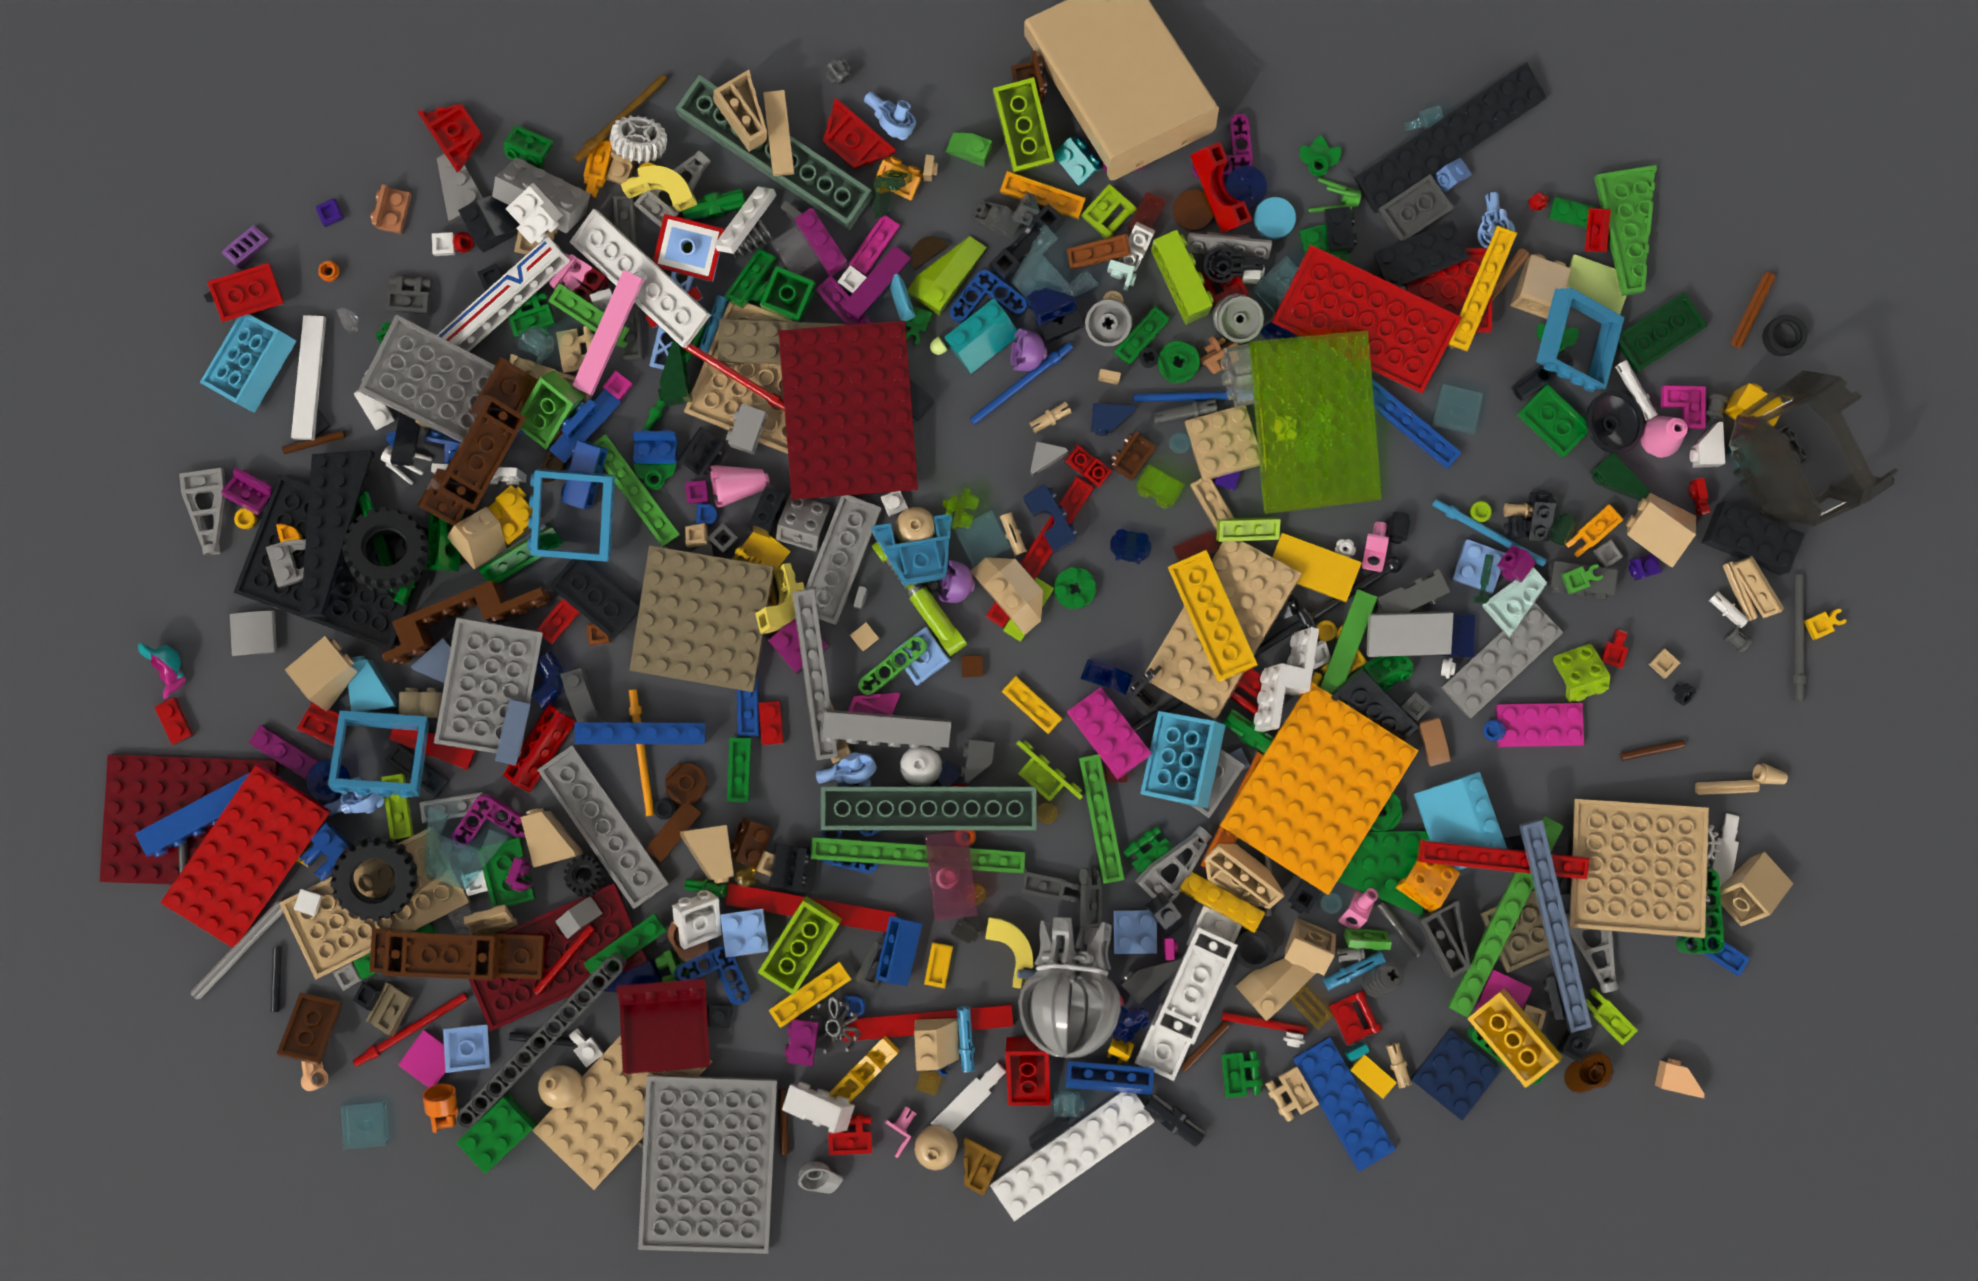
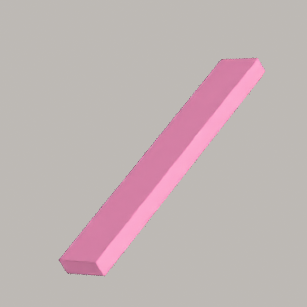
M623 270L574 380L573 387L589 395L594 394L643 284V278Z

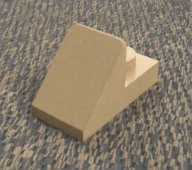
M612 150L611 156L613 160L606 178L611 182L621 185L631 178L636 161L630 162L628 158L623 159L622 155H616V151Z

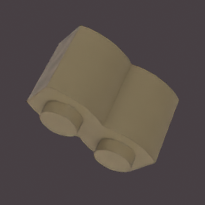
M405 688V692H399V715L438 718L443 692H440V688H427V692H418V688Z

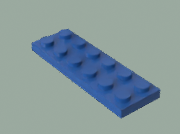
M1330 1037L1323 1039L1292 1058L1359 1172L1396 1150Z

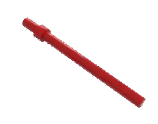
M692 343L687 348H684L766 399L771 406H777L785 411L784 401L778 394L770 393Z
M463 992L394 1034V1036L378 1045L374 1044L367 1048V1052L353 1059L354 1065L358 1067L370 1059H376L381 1055V1052L467 1001V994Z

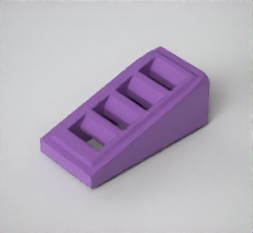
M253 225L229 244L221 253L236 267L242 269L270 239ZM253 234L260 239L258 242L251 237ZM249 240L253 246L250 247L245 242ZM242 246L247 250L245 253L240 250ZM236 252L240 255L239 258L234 256Z

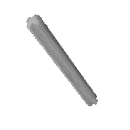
M277 901L191 990L190 994L195 999H201L284 913L279 904L282 901Z

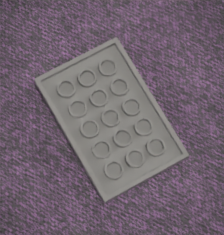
M395 315L358 391L462 442L475 418L469 411L495 365Z
M456 617L434 739L435 744L497 753L509 699L530 703L543 632ZM523 734V738H522L521 747H520V751H519L518 757H520V755H521V750H522V744H523L524 734Z

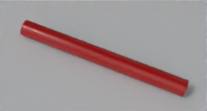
M589 924L537 984L533 989L535 994L540 995L586 942L596 930L593 926Z
M1222 1012L1221 1020L1305 1035L1307 1033V1026L1269 1019L1266 1021L1263 1018Z

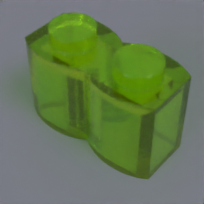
M1148 464L1135 488L1140 496L1146 499L1150 496L1157 500L1156 504L1164 509H1167V507L1172 509L1185 485Z

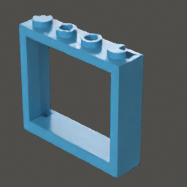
M1573 288L1555 289L1536 362L1543 365L1545 370L1556 372L1558 377L1570 379V383L1583 386L1585 391L1606 390L1624 317ZM1570 307L1602 324L1589 375L1557 360Z
M549 469L535 470V473L531 474V486H534V494L530 495L529 502L530 507L533 508V514L529 516L528 522L529 529H532L531 537L528 538L527 543L528 550H531L530 556L608 562L611 559L615 475ZM543 478L603 483L600 553L539 548Z
M340 711L328 781L331 790L341 792V794H347V791L356 792V794L367 796L369 793H378L382 797H391V794L400 795L402 798L420 796L430 726L428 718L426 716ZM360 726L418 730L411 784L338 779L346 727Z

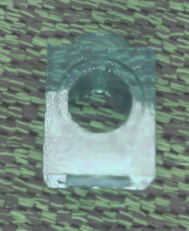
M1054 1091V1116L1080 1117V1111H1084V1098H1080V1092Z

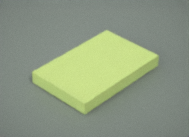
M1574 254L1568 267L1571 268L1566 288H1573L1620 315L1626 296L1621 295L1616 269Z

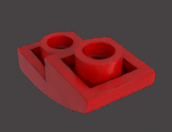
M1076 445L1064 460L1065 463L1097 487H1100L1112 472V470L1100 460L1090 455L1080 445Z

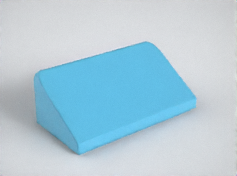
M895 274L890 290L900 321L906 322L915 318L916 315L905 282L899 274Z

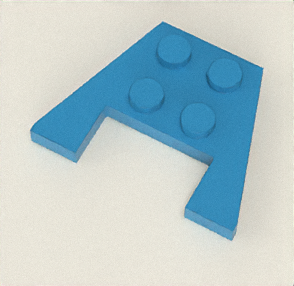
M952 513L933 516L936 538L895 544L891 523L871 527L874 537L904 586L945 579Z

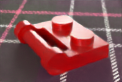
M1249 669L1244 672L1237 686L1257 698L1262 687L1261 675L1253 669ZM1234 689L1229 698L1252 712L1253 716H1255L1256 712H1258V706L1235 692Z
M1359 990L1328 1005L1347 1045L1382 1030L1380 1023H1377L1368 1005L1364 990ZM1354 1001H1358L1369 1024V1027L1365 1029L1352 1005Z

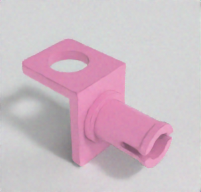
M1376 522L1373 534H1368L1362 562L1363 569L1383 571L1389 538L1385 537L1388 525L1384 522ZM1376 556L1380 562L1377 565H1371L1368 563V558Z
M1368 888L1365 893L1357 890L1349 908L1339 918V922L1349 929H1360L1368 920L1373 905L1378 898V893L1372 888ZM1347 917L1355 918L1358 923L1352 924L1348 922Z
M906 1106L896 1123H891L888 1120L885 1122L906 1137L894 1155L897 1158L911 1138L907 1134L908 1131L906 1129L917 1115L911 1111L906 1118L911 1110Z

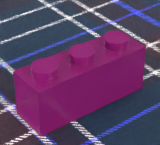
M813 208L794 218L798 230L829 277L847 267L846 258Z

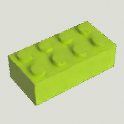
M1034 77L993 88V95L1013 173L1054 163L1055 160Z
M1175 230L1155 239L1151 252L1183 321L1187 325L1209 315L1214 301L1209 291L1206 292L1203 286L1205 281L1200 272L1197 273L1194 267L1196 262L1192 253L1188 254L1185 248L1187 243L1183 234L1179 235L1178 231Z
M805 896L758 973L792 995H795L842 918Z

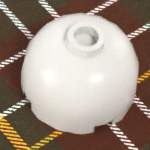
M922 746L918 749L909 748L903 754L900 762V771L903 778L909 784L916 787H928L934 784L943 770L940 755L928 746Z

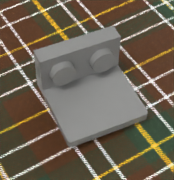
M790 494L777 525L776 540L816 552L819 546L820 532L830 506L811 499L792 500Z

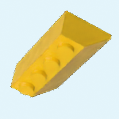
M1505 989L1467 1018L1525 1088L1563 1058Z

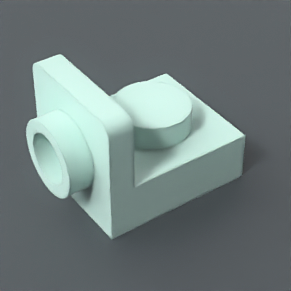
M1110 260L1107 272L1117 279L1127 278L1123 290L1127 291L1129 285H1134L1137 275L1133 273L1134 267Z

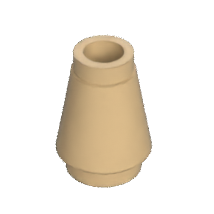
M1765 763L1757 764L1752 773L1753 780L1758 781L1760 784L1784 785L1788 779L1786 772Z

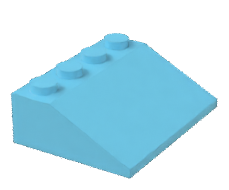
M251 315L237 318L200 383L255 413L276 375L281 370L283 363L292 351L296 340Z
M1158 711L1150 747L1152 755L1148 757L1140 794L1208 809L1226 725L1216 721Z
M1480 772L1467 774L1414 794L1430 841L1507 849ZM1452 866L1457 871L1467 868L1461 866Z

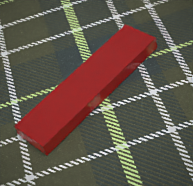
M392 729L389 739L416 749L418 730ZM428 733L426 754L469 770L476 750L435 744V734Z

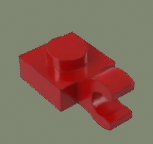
M1615 630L1613 643L1606 642L1601 657L1604 664L1623 668L1629 649L1623 647L1627 632Z

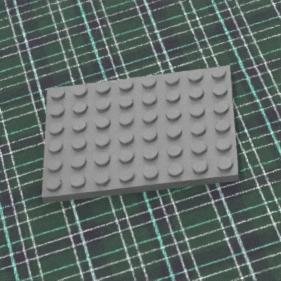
M647 1075L638 1250L768 1254L777 1079Z

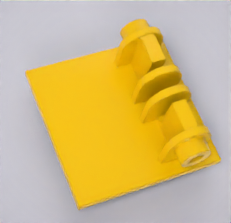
M753 532L742 547L737 548L732 559L774 566L775 570L783 563L791 551L773 537L767 538Z

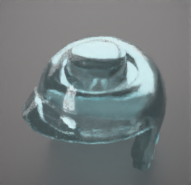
M539 326L530 327L518 334L521 339L518 348L537 356L536 362L539 365L543 364L552 354L555 343L553 336L548 330Z

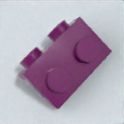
M235 467L233 470L234 477L223 488L221 493L225 498L259 515L269 502L272 487L265 480H258L253 477L247 470H240Z
M798 1017L789 1022L787 1035H790V1043H787L785 1047V1056L788 1057L787 1063L807 1066L814 1065L819 1022L801 1020Z

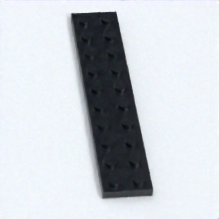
M1524 62L1353 178L1372 211L1378 213V209L1429 174L1431 176L1434 175L1445 165L1455 161L1547 97L1528 62Z

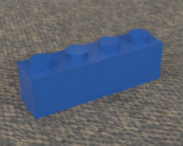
M1068 1061L1065 1088L1151 1095L1153 1091L1154 1068Z

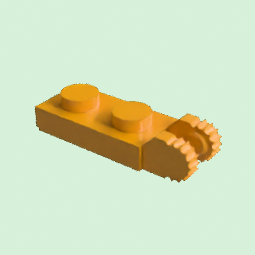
M1608 504L1580 528L1577 534L1565 545L1569 548L1582 538L1586 544L1578 548L1574 553L1576 557H1579L1586 550L1595 546L1624 519Z

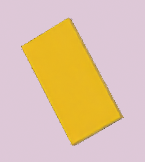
M1284 533L1281 534L1272 557L1302 574L1297 583L1298 585L1343 602H1347L1362 563Z

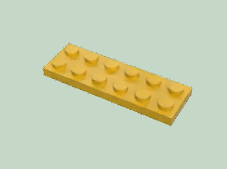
M1207 550L1169 566V572L1218 683L1258 666Z

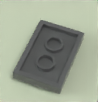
M1429 174L1381 206L1378 210L1385 223L1400 242L1413 237L1452 211L1454 207L1431 174Z

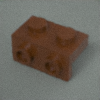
M1138 431L1134 435L1129 433L1123 442L1126 446L1121 452L1117 450L1111 458L1113 462L1111 468L1131 482L1156 449V446L1140 436Z
M743 817L742 821L737 825L735 839L730 844L731 859L757 868L773 828Z

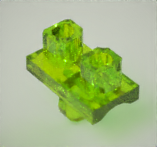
M964 488L959 503L956 502L957 495H952L951 499L943 501V506L947 509L946 515L952 516L953 511H956L951 524L953 529H957L958 526L970 528L974 516L964 513V509L966 507L975 511L980 498L970 494L971 489Z

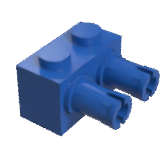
M326 823L312 837L313 845L299 857L301 861L304 860L303 863L310 866L322 853L327 856L328 860L314 872L316 876L319 875L318 878L323 882L331 875L340 854L351 845L332 824Z

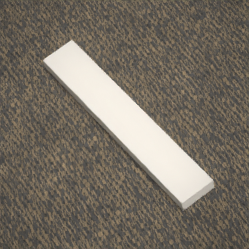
M303 315L291 433L292 439L314 440L326 328V318L324 316Z

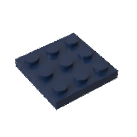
M1448 1029L1410 1080L1463 1121L1501 1072V1069L1451 1029Z

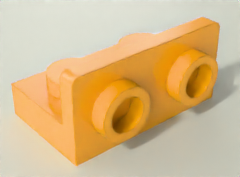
M887 157L882 161L874 183L910 201L913 200L919 183L924 178L923 174L920 173L921 170L912 165L907 167L901 164L902 161L896 157Z

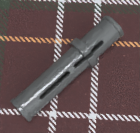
M1215 399L1198 403L1193 401L1189 405L1154 411V423L1157 425L1193 416L1197 418L1202 414L1217 412Z

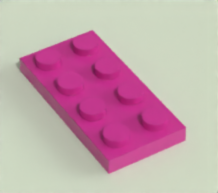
M1101 687L1067 711L1069 717L1117 780L1152 755Z
M1582 703L1496 705V720L1503 722L1506 727V734L1502 740L1497 741V747L1584 745Z

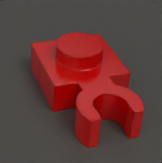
M1698 478L1690 481L1688 493L1693 502L1696 503L1697 516L1709 514L1710 508L1707 503L1708 493L1705 479Z

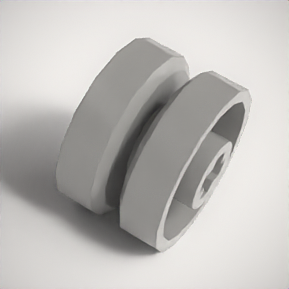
M1233 293L1226 295L1218 301L1214 308V327L1221 335L1233 342L1243 343L1250 341L1259 334L1263 327L1264 315L1262 308L1255 300L1244 294Z
M1114 298L1102 299L1096 302L1088 311L1085 319L1086 331L1095 343L1102 346H1115L1123 342L1129 335L1132 327V314L1122 301ZM1107 318L1113 319L1111 326L1106 325L1105 321Z

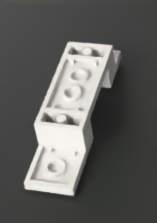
M1203 905L1186 943L1188 946L1164 1003H1160L1134 1061L1135 1064L1144 1068H1154L1155 1073L1170 1080H1175L1190 1043L1194 1045L1237 948L1235 941L1241 930V925Z

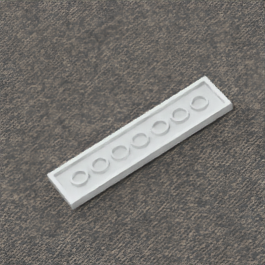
M593 209L570 240V243L615 285H617L623 270L643 278V284L634 303L680 346L687 348L711 316L710 313L598 210Z
M1119 1092L1072 1125L1069 1130L990 1183V1187L1015 1221L1155 1121L1149 1112L1144 1109L1143 1103L1135 1093Z

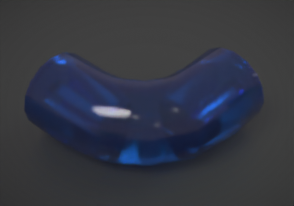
M551 651L538 659L537 669L543 676V682L531 695L543 710L553 704L563 688L560 674L564 672L558 659Z

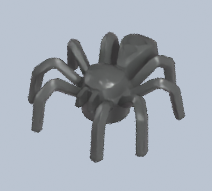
M831 997L828 1005L818 1004V1008L828 1010L829 1020L827 1021L822 1016H810V1020H820L826 1024V1030L817 1037V1042L821 1041L827 1034L832 1038L831 1045L823 1050L824 1054L831 1051L836 1044V1040L839 1038L840 1040L843 1039V1036L850 1040V1045L846 1047L845 1051L848 1052L853 1049L854 1040L861 1035V1032L857 1027H847L846 1025L856 1021L858 1013L850 1012V1016L854 1017L844 1021L850 1009L848 1002H842L836 997ZM845 1031H855L857 1034L852 1038Z

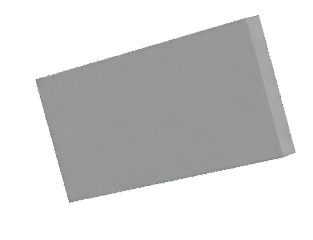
M1453 612L1368 614L1366 655L1368 657L1451 654Z

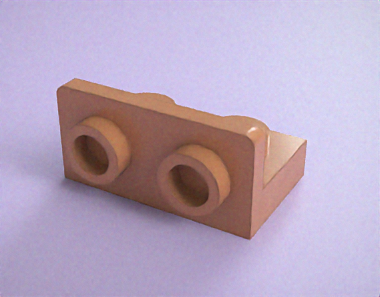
M382 184L381 189L376 194V208L371 213L372 224L379 230L402 235L412 194L392 189Z

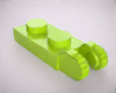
M1592 988L1589 992L1601 1004L1595 1008L1585 998L1587 1009L1613 1038L1623 1046L1638 1030L1608 999H1605L1596 989Z

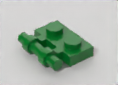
M545 291L538 294L534 293L515 310L516 315L508 317L516 338L556 325L550 305L545 304L541 306L540 304L541 301L548 299ZM533 304V309L523 312V307Z
M1157 826L1152 830L1148 829L1145 831L1144 836L1136 842L1132 841L1129 843V847L1123 851L1127 858L1134 853L1138 857L1132 862V865L1140 875L1150 864L1173 849L1166 838L1160 842L1156 840L1155 837L1162 833ZM1150 842L1153 847L1143 854L1140 848Z
M1257 1050L1249 1051V1060H1244L1243 1052L1221 1054L1225 1098L1247 1096L1246 1087H1252L1253 1095H1260L1263 1083L1259 1074L1261 1063L1260 1059H1258ZM1245 1068H1250L1251 1079L1246 1080Z

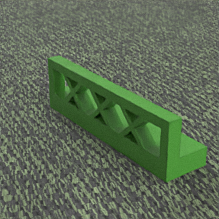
M560 283L549 299L550 303L594 332L597 331L604 311ZM625 325L615 344L622 348H625L628 344L623 339L630 329Z

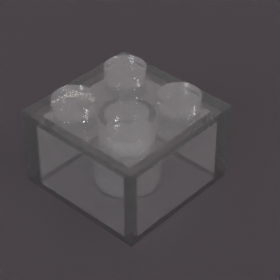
M1249 344L1224 348V357L1220 359L1222 370H1224L1221 378L1223 386H1227L1226 394L1228 400H1232L1234 408L1259 403L1258 369Z

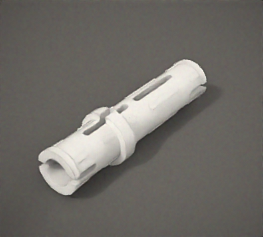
M1628 360L1616 365L1615 368L1631 393L1632 398L1639 406L1645 421L1657 416L1658 413L1649 400V394L1646 395Z

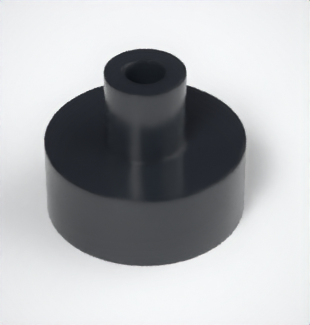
M1688 683L1682 686L1676 684L1672 689L1676 693L1674 700L1682 706L1687 705L1696 693V689Z

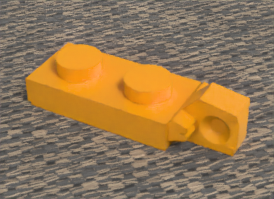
M603 140L598 145V149L588 155L583 177L584 184H587L586 192L590 194V197L596 198L599 187L603 188L612 157L611 152L613 150L609 140Z

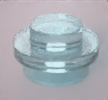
M1176 433L1171 437L1170 448L1173 452L1183 454L1189 450L1191 441L1186 434Z
M1330 892L1329 895H1323L1320 905L1324 912L1335 914L1341 909L1342 900L1339 895Z

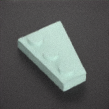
M1533 567L1522 583L1516 580L1483 603L1482 607L1510 638L1546 587L1547 582Z

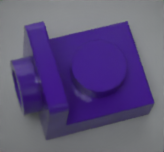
M1654 554L1629 561V572L1635 578V581L1662 573L1658 559Z

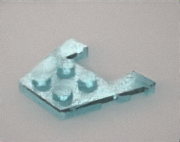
M1045 224L1041 227L1037 239L1034 240L1031 246V250L1026 259L1024 258L1012 280L1013 285L1039 313L1046 309H1052L1059 303L1077 297L1099 285L1086 270L1071 284H1068L1043 256V253L1058 240Z
M429 807L425 875L466 890L490 859L495 856L503 843L508 840L509 836L489 830L482 849H477L443 836L442 832L449 814Z

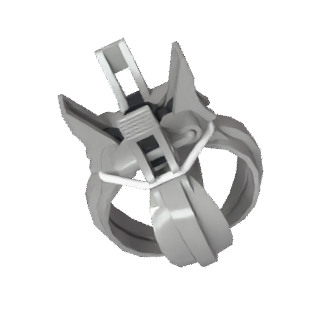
M1054 917L1053 928L1050 923L1041 920L1039 931L1040 952L1035 961V965L1039 966L1036 967L1038 971L1027 980L1020 993L1019 1011L1021 1022L1030 1040L1039 1049L1058 1057H1081L1092 1053L1106 1042L1117 1025L1121 1010L1119 991L1116 985L1107 977L1108 972L1106 971L1111 969L1107 953L1111 940L1112 926L1102 922L1099 929L1080 928L1074 948L1071 918ZM1060 935H1065L1064 949H1062ZM1084 945H1088L1086 952H1083ZM1070 983H1071V984H1072V995H1071V1007H1070V1017H1069V1026H1068V1035H1067L1069 988H1070Z

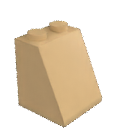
M1531 254L1525 261L1510 306L1547 319L1555 289L1567 287L1571 268L1565 267L1566 265L1559 261L1551 262L1546 260V257L1543 255Z
M1650 493L1646 499L1642 498L1639 502L1636 514L1628 518L1626 522L1627 535L1673 568L1696 535V516Z
M326 636L285 669L304 695L325 711L331 708L357 673V670L353 667L355 664L353 659L348 654L344 655L341 652L343 647L335 639L331 641Z
M537 808L526 811L527 816L520 817L533 867L583 855V850L551 811Z
M727 825L680 832L681 838L708 879L714 880V883L728 882L729 877L734 876Z
M1764 851L1749 858L1720 886L1721 905L1742 927L1771 915L1793 883Z

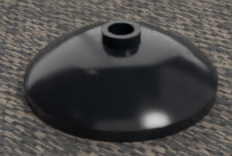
M1607 391L1596 396L1591 401L1586 413V427L1589 436L1605 452L1615 454L1627 452L1633 449L1642 437L1644 429L1642 412L1637 403L1625 393Z

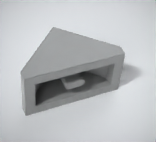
M1036 442L1030 470L1031 476L1037 475L1066 456L1068 450L1064 447Z
M590 896L569 909L555 922L566 938L569 939L603 913Z

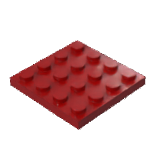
M1465 248L1469 257L1468 261L1407 285V291L1459 316L1488 248ZM1493 292L1475 333L1492 332Z

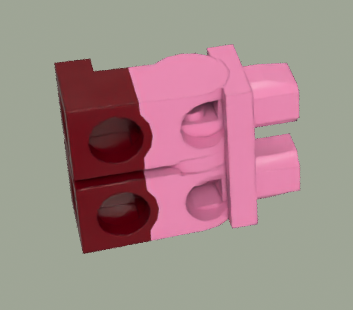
M565 254L570 262L549 280L550 285L555 290L559 283L563 284L592 303L590 295L597 291L605 290L611 281L604 274L573 254L570 256ZM581 283H582L584 286H586L587 288H589L590 290H592L594 293H592L591 291H589L588 289H586L585 287H583V286L581 285Z

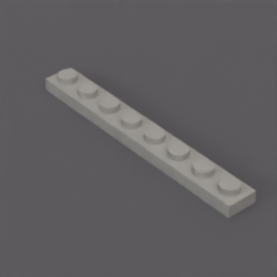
M813 588L793 591L792 597L816 760L838 757L836 742H827L825 738L820 736L822 709L831 710L815 592Z

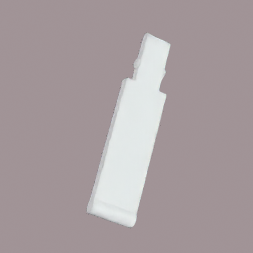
M1728 813L1725 814L1724 823L1721 828V838H1716V841H1720V844L1715 845V849H1718L1720 852L1713 853L1716 860L1711 862V869H1714L1719 875L1720 886L1733 875L1739 842L1735 841L1738 832L1739 816ZM1706 895V902H1710L1708 895Z
M997 1062L989 1071L984 1073L980 1080L976 1077L930 1124L940 1125L942 1128L953 1132L991 1094L989 1089L1006 1073V1069Z

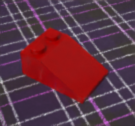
M1006 1037L1005 1055L1008 1106H1051L1050 1054L1039 1049L1029 1037Z

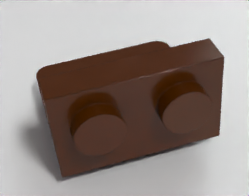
M1035 50L1031 51V62L1011 66L1013 82L1034 77L1040 104H1043L1044 96H1047L1046 77L1042 74V58L1037 56Z

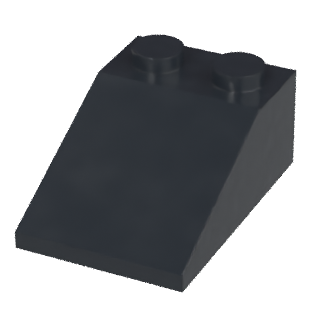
M492 195L476 200L458 210L474 242L483 253L518 234L517 227L519 223L506 210L509 205L492 197Z

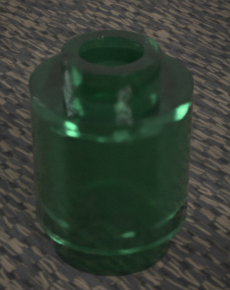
M1567 513L1558 515L1550 531L1549 540L1555 544L1565 546L1566 542L1570 541L1578 524L1575 521L1576 518Z

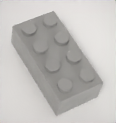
M517 157L495 176L492 197L508 205L534 183L563 214L557 221L560 225L556 229L568 233L587 214L590 199L589 193Z

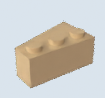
M747 70L715 89L713 101L746 149L751 151L766 142L767 129L758 104L756 91L753 87L750 71Z

